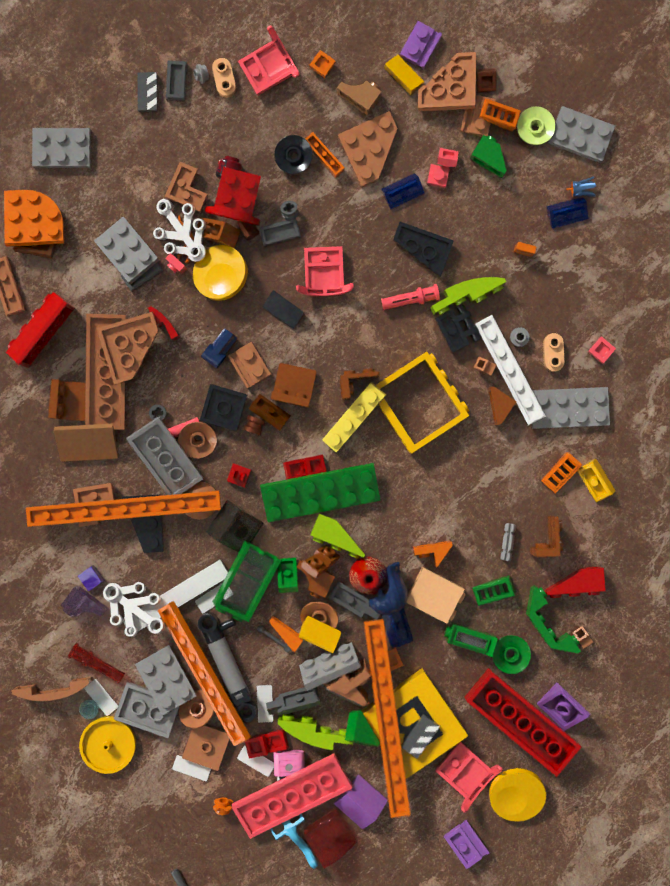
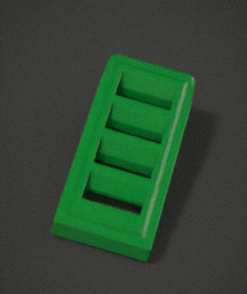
M510 575L472 587L478 606L509 598L516 594ZM503 583H506L507 585V592H505ZM495 585L499 586L501 594L497 593ZM488 587H491L493 593L492 597H490ZM481 589L484 590L486 599L482 598Z

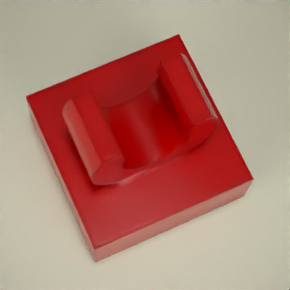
M233 463L227 482L245 488L251 469Z

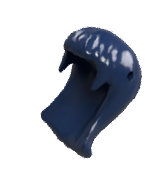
M394 562L387 567L388 592L383 594L382 589L379 588L378 596L369 600L370 607L381 615L398 613L406 606L408 594L400 574L399 562Z

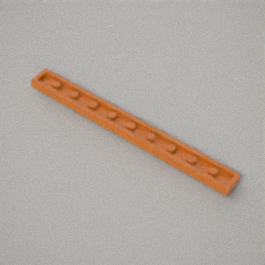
M220 491L26 507L27 527L221 510Z
M384 620L364 621L391 818L410 816Z

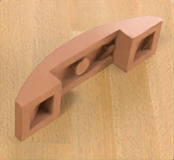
M93 677L73 679L69 682L70 687L39 692L36 691V684L19 686L12 690V694L33 701L57 700L82 690L93 681Z

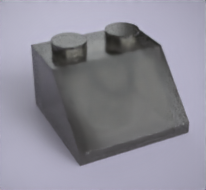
M226 500L206 532L219 543L239 552L244 540L251 543L264 522L238 505Z

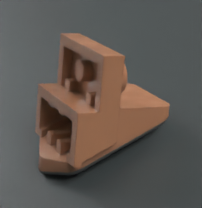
M365 658L359 662L361 668L326 682L322 686L327 691L358 706H367L369 704L368 693L362 685L369 681L371 674L370 665Z

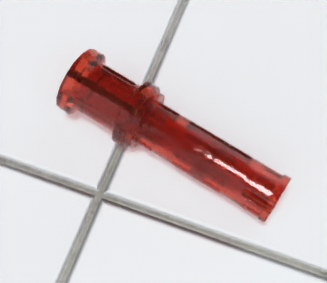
M77 642L67 657L82 663L83 667L89 666L118 684L125 675V672L95 657L93 651L83 649Z

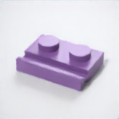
M418 21L405 43L400 57L424 69L442 37V33H438L431 27Z
M464 820L462 824L457 825L444 835V838L466 869L481 860L486 854H489L488 849L467 820Z

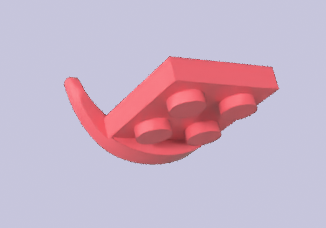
M271 25L267 27V31L272 41L238 61L257 96L291 76L296 78L300 75Z
M342 246L304 248L306 287L296 285V290L299 293L307 296H336L345 294L354 288L353 283L344 285Z
M459 742L435 769V772L465 797L461 806V810L465 813L485 786L503 769L499 765L490 768L466 745Z

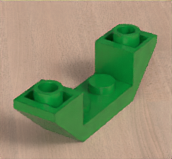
M533 585L530 589L526 615L545 643L552 649L573 653L581 652L578 648L580 643L574 635L570 636L568 633H565L554 640L556 638L555 633L551 628L547 629L543 624L545 619L541 613H536L537 610L548 603L545 599L548 596L541 587L538 589Z

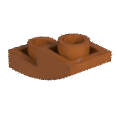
M325 545L317 549L313 556L304 560L300 567L312 577L317 578L335 564L340 556L333 548Z

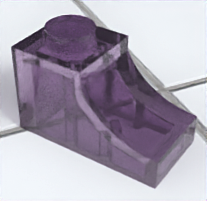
M79 585L72 589L60 605L64 608L63 611L71 617H77L82 612L95 613L101 617L109 609Z

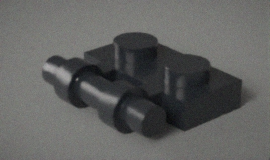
M464 305L457 308L460 313L458 316H455L453 310L435 318L451 353L469 345L466 338L468 336H471L474 342L481 339L478 334L479 330L477 326H474L470 318L471 314ZM462 320L464 321L468 329L465 332H463L459 324V322Z

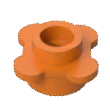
M223 797L214 800L215 805L213 809L217 814L227 815L230 813L233 803L231 799Z

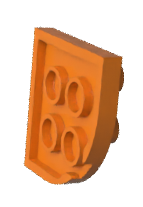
M34 190L4 191L6 247L64 244L63 217L58 206L51 198Z

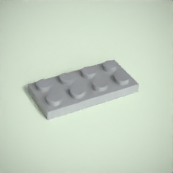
M608 387L532 390L546 417L533 423L532 429L610 425Z
M159 416L127 437L129 444L167 495L182 494L203 480V476Z

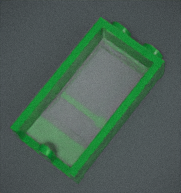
M244 540L235 561L215 599L212 601L214 606H216L215 609L223 614L226 612L233 614L232 617L237 621L242 622L245 620L249 622L281 560L277 556Z

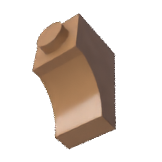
M365 81L357 86L341 82L337 87L338 95L367 116L381 98L382 91L373 82Z

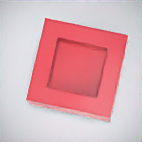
M440 148L437 164L444 167H456L459 151Z
M431 164L427 185L446 188L450 168Z
M171 253L165 258L169 262L167 266L174 273L179 271L183 274L187 270L185 265Z
M601 336L588 352L603 364L616 348Z

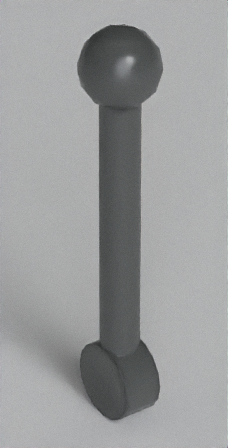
M263 625L258 626V632H263L284 647V651L289 652L291 650L287 644L265 630Z

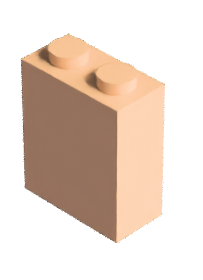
M422 567L408 593L407 603L447 624L449 620L452 621L457 612L454 609L458 603H462L465 597V593H463L465 589Z

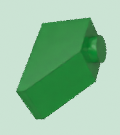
M483 135L470 160L503 178L507 170L501 146L494 137Z

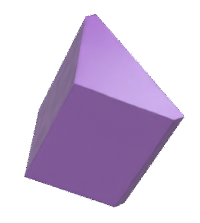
M558 683L537 703L564 731L590 716V713Z
M359 774L352 781L353 788L342 793L334 802V805L361 829H364L376 821L388 799Z

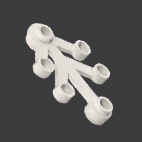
M166 199L160 200L157 203V211L168 218L177 232L165 231L163 228L158 227L153 232L154 237L159 240L164 238L182 240L187 245V247H181L169 242L165 244L164 251L172 255L175 253L188 255L189 259L194 262L203 260L206 255V249L202 245V238L206 222L200 218L193 221V227L196 229L193 241L190 237L195 207L189 203L183 205L182 212L185 215L182 226L173 213V203ZM165 203L166 208L162 210L161 207ZM190 206L191 211L187 213L186 209ZM201 221L202 226L198 228L197 223ZM161 230L162 235L158 237V232ZM172 245L173 250L169 252L168 248ZM197 248L198 253L194 255L193 251Z
M137 582L134 585L120 587L116 583H110L104 588L103 596L110 602V622L112 625L119 626L123 623V617L119 615V602L124 606L125 634L127 636L134 637L138 633L137 627L134 626L133 613L148 624L150 632L160 634L164 631L165 623L162 619L152 618L138 607L146 604L158 605L161 601V597L158 594L152 593L145 597L127 599L123 595L134 592L143 594L146 591L145 584ZM138 585H142V590L138 592ZM115 589L116 595L111 596V591ZM156 596L157 601L153 603L152 597ZM116 616L119 617L118 623L114 622V618ZM156 623H160L161 625L160 629L158 630L155 629ZM133 627L134 633L130 635L129 629Z

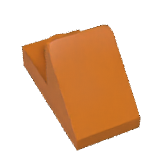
M451 541L413 546V553L418 555L419 558L430 557V553H433L434 564L437 568L453 545Z

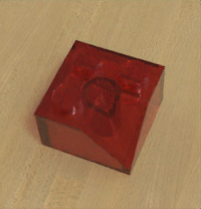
M338 809L333 810L304 828V837L324 869L341 859L357 843Z

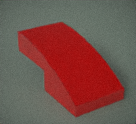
M152 306L148 307L150 312H154L158 327L165 325L170 338L173 341L179 339L180 336L172 323Z
M323 454L283 462L286 480L326 472Z
M284 729L256 735L245 741L249 759L289 748Z

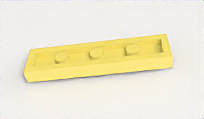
M371 382L322 440L337 453L386 394Z

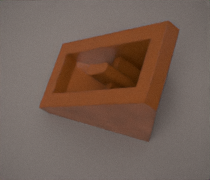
M493 386L488 388L496 426L503 423L516 401Z

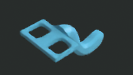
M299 814L300 819L293 824L290 819L283 822L284 830L278 835L275 834L273 828L270 829L276 840L284 835L289 836L302 850L311 868L315 869L319 866L315 854L297 833L296 827L305 821L302 814Z

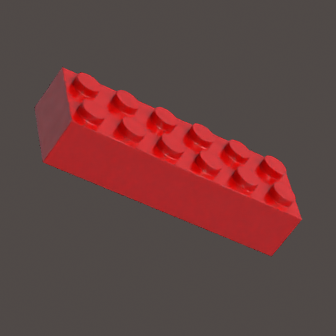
M490 668L484 672L464 697L472 707L556 777L582 747L574 738Z

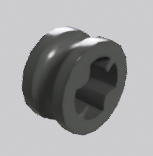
M286 201L280 207L282 217L285 220H293L299 214L297 204L294 201Z
M162 405L152 406L149 410L150 418L154 420L155 415H153V411L161 408L160 411H163V416L159 417L161 420H164L167 415L166 409Z

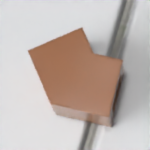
M478 357L474 368L491 376L496 364Z
M583 626L572 632L583 649L593 643Z

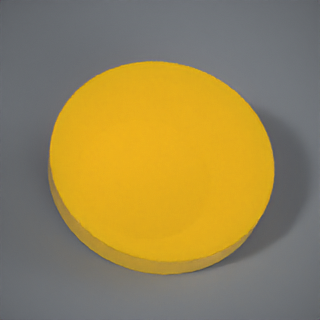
M227 245L210 247L206 250L204 259L196 262L194 265V284L200 293L211 300L222 301L230 299L240 292L246 282L248 274L247 264L244 257L233 247Z
M104 716L92 721L85 728L80 738L79 750L83 761L88 767L99 773L111 774L122 770L129 764L136 750V738L128 724L114 720L113 716Z
M515 768L502 772L493 780L489 789V798L493 810L500 817L509 821H525L536 816L542 810L546 801V791L542 780L535 773L526 769Z

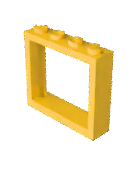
M428 352L420 355L376 384L381 389L425 360L460 413L459 416L414 444L383 398L378 406L410 454L469 416L467 413L469 408L464 401H459L457 398L459 395L458 391L453 385L450 387L446 381L448 376L443 369H438L436 358L432 353L429 355Z

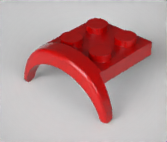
M223 167L214 207L206 206L205 212L259 226L261 221L253 217L252 214L261 176Z

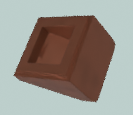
M495 68L476 69L477 92L496 91Z
M237 221L240 230L248 241L259 235L255 225Z

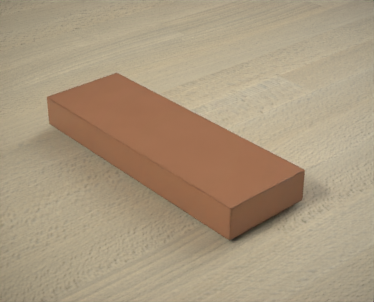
M5 256L0 258V299L5 314L9 317L24 312L26 309L9 258Z

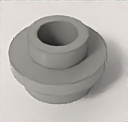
M197 64L196 69L193 70L196 81L203 84L209 80L208 70L205 65Z
M524 328L514 329L510 334L511 343L517 347L526 345L529 341L528 331ZM517 334H522L523 340H518Z

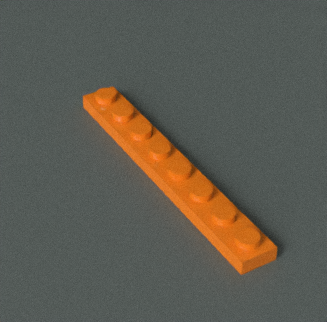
M172 601L157 610L233 745H238L251 737L175 602Z

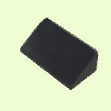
M274 290L263 305L264 309L292 329L295 328L304 315L301 309Z

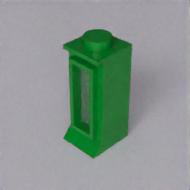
M451 622L450 626L446 627L444 633L447 643L490 657L493 656L498 640L494 635Z

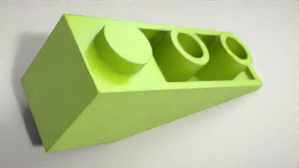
M319 513L311 532L314 541L321 544L324 541L331 544V548L338 551L345 549L349 551L348 555L357 559L360 556H365V553L337 520Z

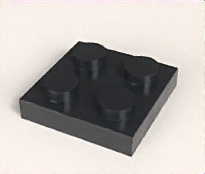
M210 384L200 421L237 431L247 394Z

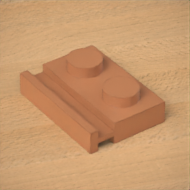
M477 95L476 109H465L460 132L479 137L483 135L488 136L491 123L479 118L484 99L495 102L496 99ZM488 105V108H487L486 115H489V114H490V111H491V108H492V107L489 106V105Z
M252 342L228 355L247 389L271 375Z

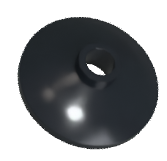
M289 135L281 139L274 152L278 167L289 174H298L306 170L313 156L312 148L308 141L298 135ZM293 152L298 154L296 159L291 158Z

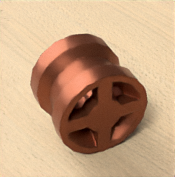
M248 415V422L243 427V430L261 436V428L265 425L266 421Z

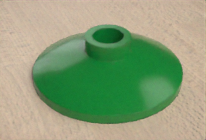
M507 635L497 641L492 658L499 670L507 674H516L528 666L531 659V651L527 642L521 637ZM509 650L514 651V654L511 657L507 656V652Z

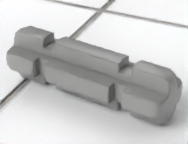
M511 523L505 524L504 531H506V534L503 537V552H501V559L504 561H511L512 558L511 550L513 551L515 537L513 533L516 530V525Z

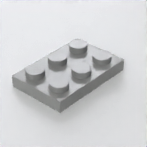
M562 106L555 122L554 134L549 139L548 144L601 163L615 125Z
M32 128V166L34 168H91V129Z
M124 217L94 240L129 284H132L159 261L158 257Z
M352 642L339 646L335 649L334 653L324 652L321 656L308 659L299 665L307 691L361 668Z
M169 645L135 664L162 716L196 697L192 686Z
M127 682L114 720L169 738L179 707L162 716L148 688Z

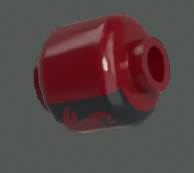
M225 156V158L220 159L216 170V177L221 179L223 167L242 171L243 166L239 163L240 160L231 156Z

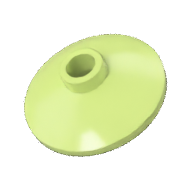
M530 107L519 116L517 131L521 139L526 143L541 145L546 143L554 134L555 120L552 114L545 108ZM532 125H536L538 130L534 131Z

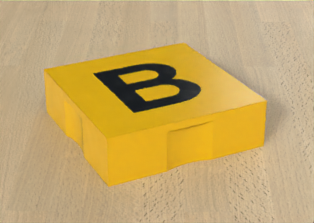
M423 668L401 682L393 690L400 743L402 745L423 714L436 722L440 727L418 758L401 748L405 779L468 737L466 730L445 703ZM374 701L361 711L380 742Z

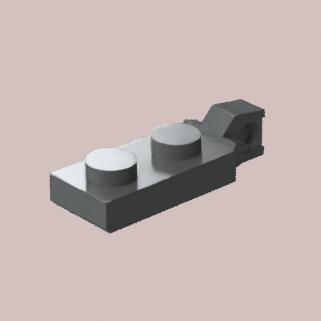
M338 581L329 596L331 600L361 618L367 619L369 615L378 620L381 615L370 607V599Z
M304 687L279 694L275 701L266 703L269 715H284L321 705L317 687L308 691Z

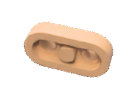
M219 58L214 61L212 70L218 93L222 97L228 98L234 95L236 84L230 62L225 58ZM220 65L225 66L223 70L218 69ZM228 83L229 87L223 88V85Z
M556 333L549 334L543 341L544 366L550 372L559 371L564 366L563 338ZM552 339L557 341L556 346L551 344ZM553 358L557 359V365L552 364Z

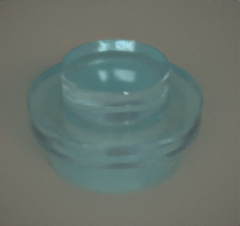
M91 699L83 701L79 707L80 715L85 719L94 718L99 712L98 704Z

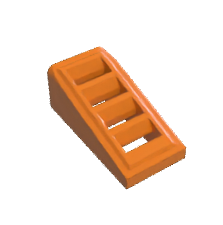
M485 98L479 118L503 129L514 131L521 110ZM488 105H489V106H491L492 108H491L490 114H489V115H486L487 108H488ZM495 109L498 110L496 118L493 117ZM502 112H504L503 120L500 119ZM508 115L511 116L509 122H507Z
M566 452L543 477L541 482L556 494L579 470L582 464L569 452ZM568 460L572 465H574L573 468L568 466L565 463V461ZM561 465L568 471L567 474L559 468ZM558 472L563 479L560 480L554 473ZM552 477L558 483L557 486L548 479Z
M272 616L269 621L291 650L295 652L303 642V639L299 638L298 632L275 616Z

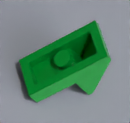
M296 557L280 559L281 562L278 566L279 593L298 592Z

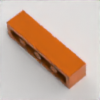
M314 132L306 138L315 156L337 178L345 170V167Z

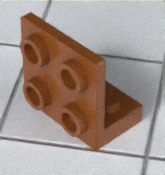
M280 363L271 400L309 408L317 373L316 370Z
M364 369L362 373L357 374L355 370L344 371L343 375H340L342 401L350 400V396L354 394L353 383H349V381L375 379L380 376L379 372H375V369Z
M51 379L48 418L85 421L86 383Z
M548 516L549 544L535 543V547H530V555L535 557L560 556V552L563 551V541L560 540L559 532H562V521L559 520V517Z

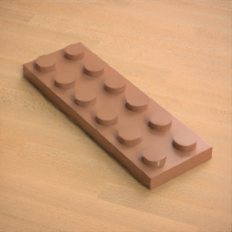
M86 314L85 425L113 424L114 430H124L125 382L113 383L97 328L125 320V315Z

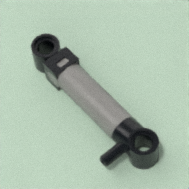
M212 612L204 613L198 620V628L203 633L227 688L231 703L234 708L238 706L237 713L242 722H251L256 716L257 706L251 701L252 694L248 685L244 682L223 633L224 630L235 626L236 622L232 618L219 624L216 614ZM205 618H210L213 621L212 627L204 625L203 621ZM249 707L252 710V714H243L242 708Z

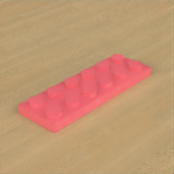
M334 753L232 803V809L251 839L352 789L353 786Z

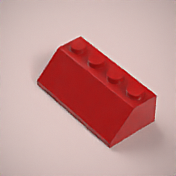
M55 292L48 294L44 298V304L40 309H36L32 313L30 322L21 327L20 335L8 344L6 353L18 365L29 368L74 311L75 307Z

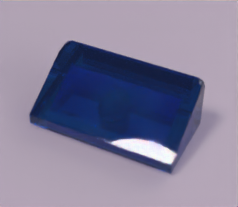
M415 173L381 189L390 210L425 194L419 176Z
M583 197L546 207L552 229L589 219L587 201Z
M404 608L395 614L382 615L391 647H400L413 642Z

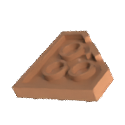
M476 52L456 53L445 67H442L432 76V80L429 83L423 85L418 90V111L476 109Z
M390 111L338 134V139L361 188L378 181L397 132V126Z
M154 312L97 328L114 384L132 380L137 374L159 332Z

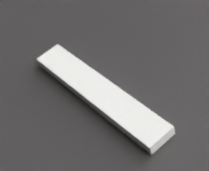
M493 315L476 323L475 325L527 424L531 425L546 417Z
M220 559L160 595L161 601L158 605L146 604L140 608L152 618L160 619L161 616L157 610L172 601L175 602L177 607L183 605L223 581L228 574V570ZM133 613L134 626L137 627L138 631L148 626L146 622ZM124 617V618H123V623H124V625L126 626L125 617ZM133 627L129 629L130 635L134 633Z

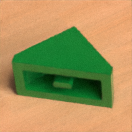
M351 711L348 717L345 741L366 746L380 745L362 711Z

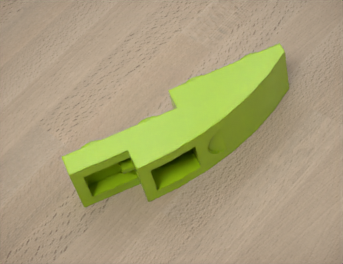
M484 277L458 283L445 289L443 293L446 298L432 305L430 309L434 315L438 312L442 315L449 311V306L454 303L458 306L465 302V297H468L471 303L475 300L479 303L486 299V294L491 291L495 294L502 290V285L507 281L505 278Z
M284 714L278 718V725L286 732L312 746L333 750L334 743L353 745V742L345 741L346 729L334 731L327 726H320V729L316 728L317 721L308 716H302V719L294 718V715Z

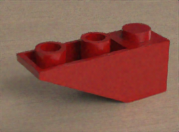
M600 566L579 568L545 589L544 592L546 595H550V598L562 597L561 594L577 597L581 596V593L588 592V595H600V591H605L604 568Z

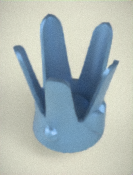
M594 177L582 181H572L571 188L566 190H571L572 196L585 195L595 197L596 195L593 192L583 191L596 187L595 183L588 181Z

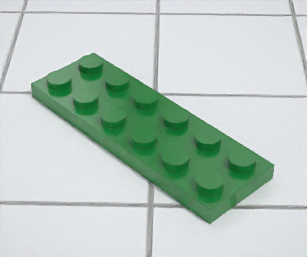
M374 463L260 485L268 522L381 501Z

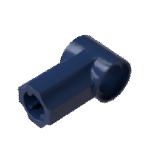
M224 328L213 344H210L205 349L201 358L217 369L238 338Z

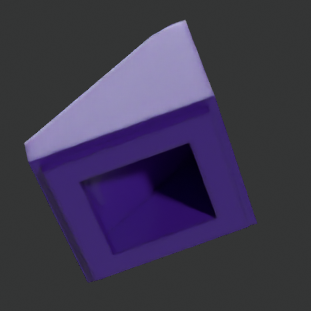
M94 565L78 575V578L88 592L105 581Z

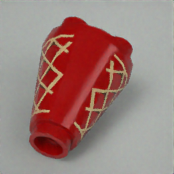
M371 556L362 557L351 566L349 572L350 583L361 594H375L379 592V588L382 589L385 586L387 570L378 559ZM367 576L373 577V581L371 583L366 582L365 579Z

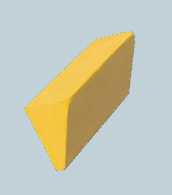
M399 55L393 57L384 66V69L410 95L424 83L422 78Z
M597 459L590 461L577 471L596 503L613 495L615 492L613 485Z
M307 616L299 633V638L330 653H334L341 636V631L310 616Z

